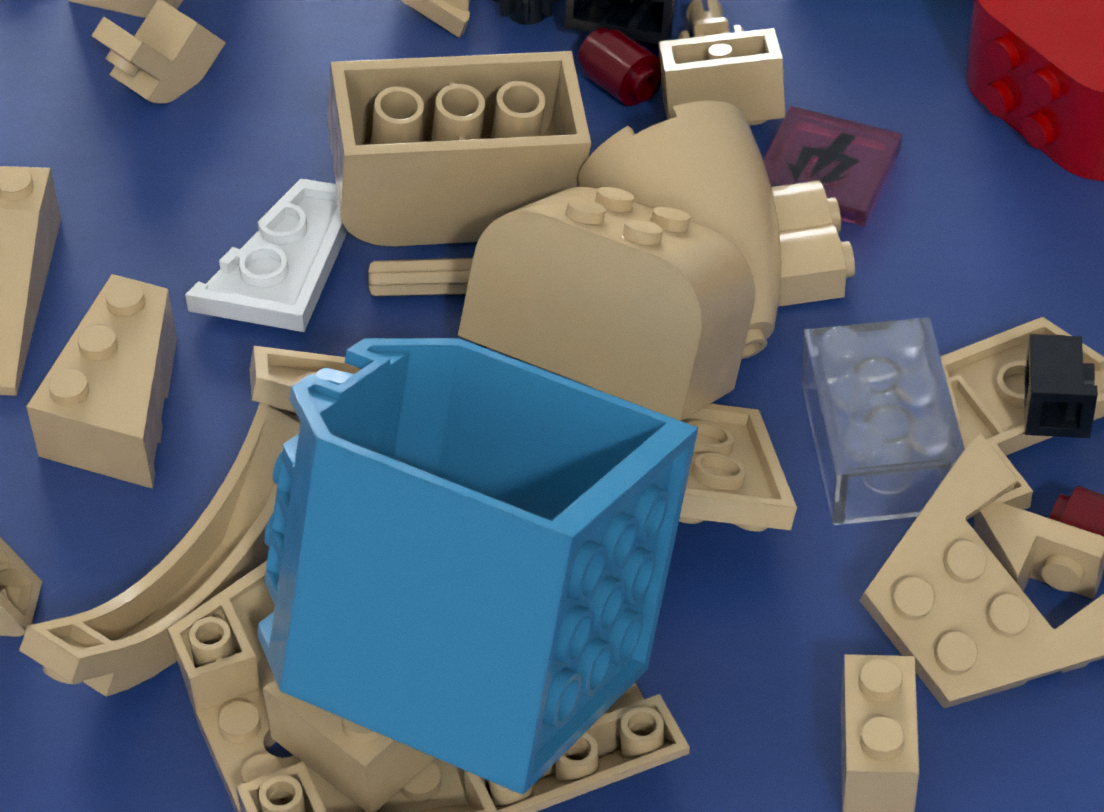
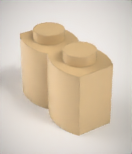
M820 181L771 187L780 231L782 265L779 306L844 298L846 278H851L855 275V261L851 243L849 241L841 242L838 235L841 231V216L837 199L835 197L827 198Z

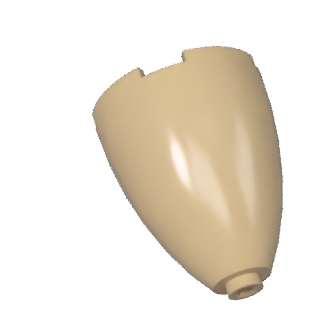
M714 100L676 105L672 107L671 114L673 118L652 125L637 134H634L632 128L626 126L608 138L585 161L577 180L581 187L595 189L614 187L628 191L634 195V202L653 209L655 207H671L682 210L690 215V222L722 234L737 246L748 262L755 284V303L742 359L761 352L767 346L768 342L766 339L774 331L780 301L782 261L779 223L773 191L762 155L741 109L733 104Z

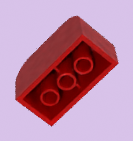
M974 0L966 67V81L972 94L994 116L1000 117L1025 137L1031 146L1041 150L1063 169L1086 179L1104 181V0Z

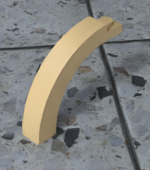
M259 403L247 437L224 482L205 511L178 545L141 580L110 601L73 616L28 625L19 651L43 665L44 673L50 678L66 684L84 682L106 697L130 689L177 662L168 628L267 561L269 546L265 544L264 535L267 523L274 513L277 484L273 481V470L276 460L282 451L283 444L299 434L300 420L297 414Z

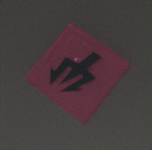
M790 106L763 160L771 187L820 181L827 198L835 197L837 199L841 220L865 226L901 150L902 133Z

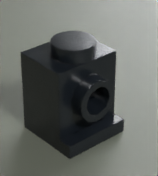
M1029 335L1024 370L1025 435L1073 438L1091 437L1098 390L1097 386L1094 385V363H1083L1082 336Z

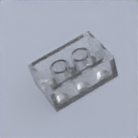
M930 317L804 329L801 383L833 525L918 517L965 450Z

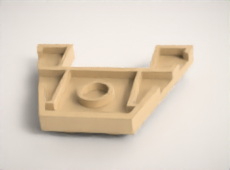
M1044 317L935 358L933 367V379L956 459L958 460L972 438L981 433L1018 479L1011 490L995 501L1022 510L1030 508L1033 490L1006 456L1053 437L1025 435L1024 370L1029 335L1071 336ZM1082 343L1083 363H1094L1095 367L1094 385L1097 386L1098 390L1094 420L1104 416V357Z
M981 433L972 438L859 600L901 655L915 656V673L943 708L1025 685L1029 680L1059 671L1065 673L1087 666L1089 662L1104 658V594L1056 629L1052 628L967 522L969 518L1011 490L1018 481Z

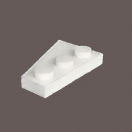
M300 179L257 222L258 232L241 249L232 247L219 260L220 270L206 284L198 281L185 294L188 312L305 332L348 231L341 220L336 184Z

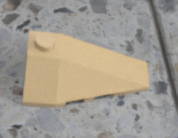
M0 166V395L17 396L61 223V214L51 168Z

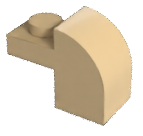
M157 0L135 36L106 17L102 18L91 35L111 49L105 57L106 60L115 65L109 75L148 101L159 104L174 101L198 84L226 44L225 41L163 0Z

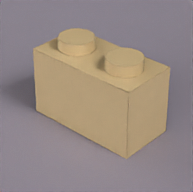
M844 654L840 701L842 812H915L919 779L915 656Z

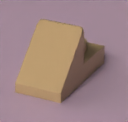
M998 501L992 502L976 514L974 531L1022 591H1024L1029 578L1047 583L1057 590L1073 592L1094 599L1104 572V536Z

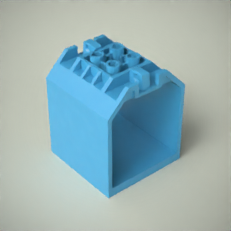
M364 338L346 350L345 363L360 368L361 370L357 373L352 374L323 368L314 375L309 374L291 386L289 400L300 420L299 434L283 444L282 451L276 460L273 470V481L277 484L274 513L267 523L264 535L265 544L269 546L264 582L275 608L274 612L258 623L257 637L281 692L524 795L648 670L698 427L460 338Z

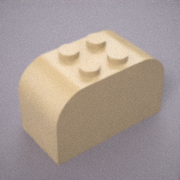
M572 51L336 61L330 64L327 126L340 215L347 231L364 242L380 246L478 242L484 230L497 218L563 190L581 187L577 178L583 164L589 157L591 140Z
M573 187L507 213L494 220L484 230L477 242L473 256L458 336L628 402L683 421L734 390L755 303V284L748 262L737 246L722 234L690 222L691 217L688 213L671 207H655L653 209L634 202L633 194L619 188L600 187L595 189L591 187Z

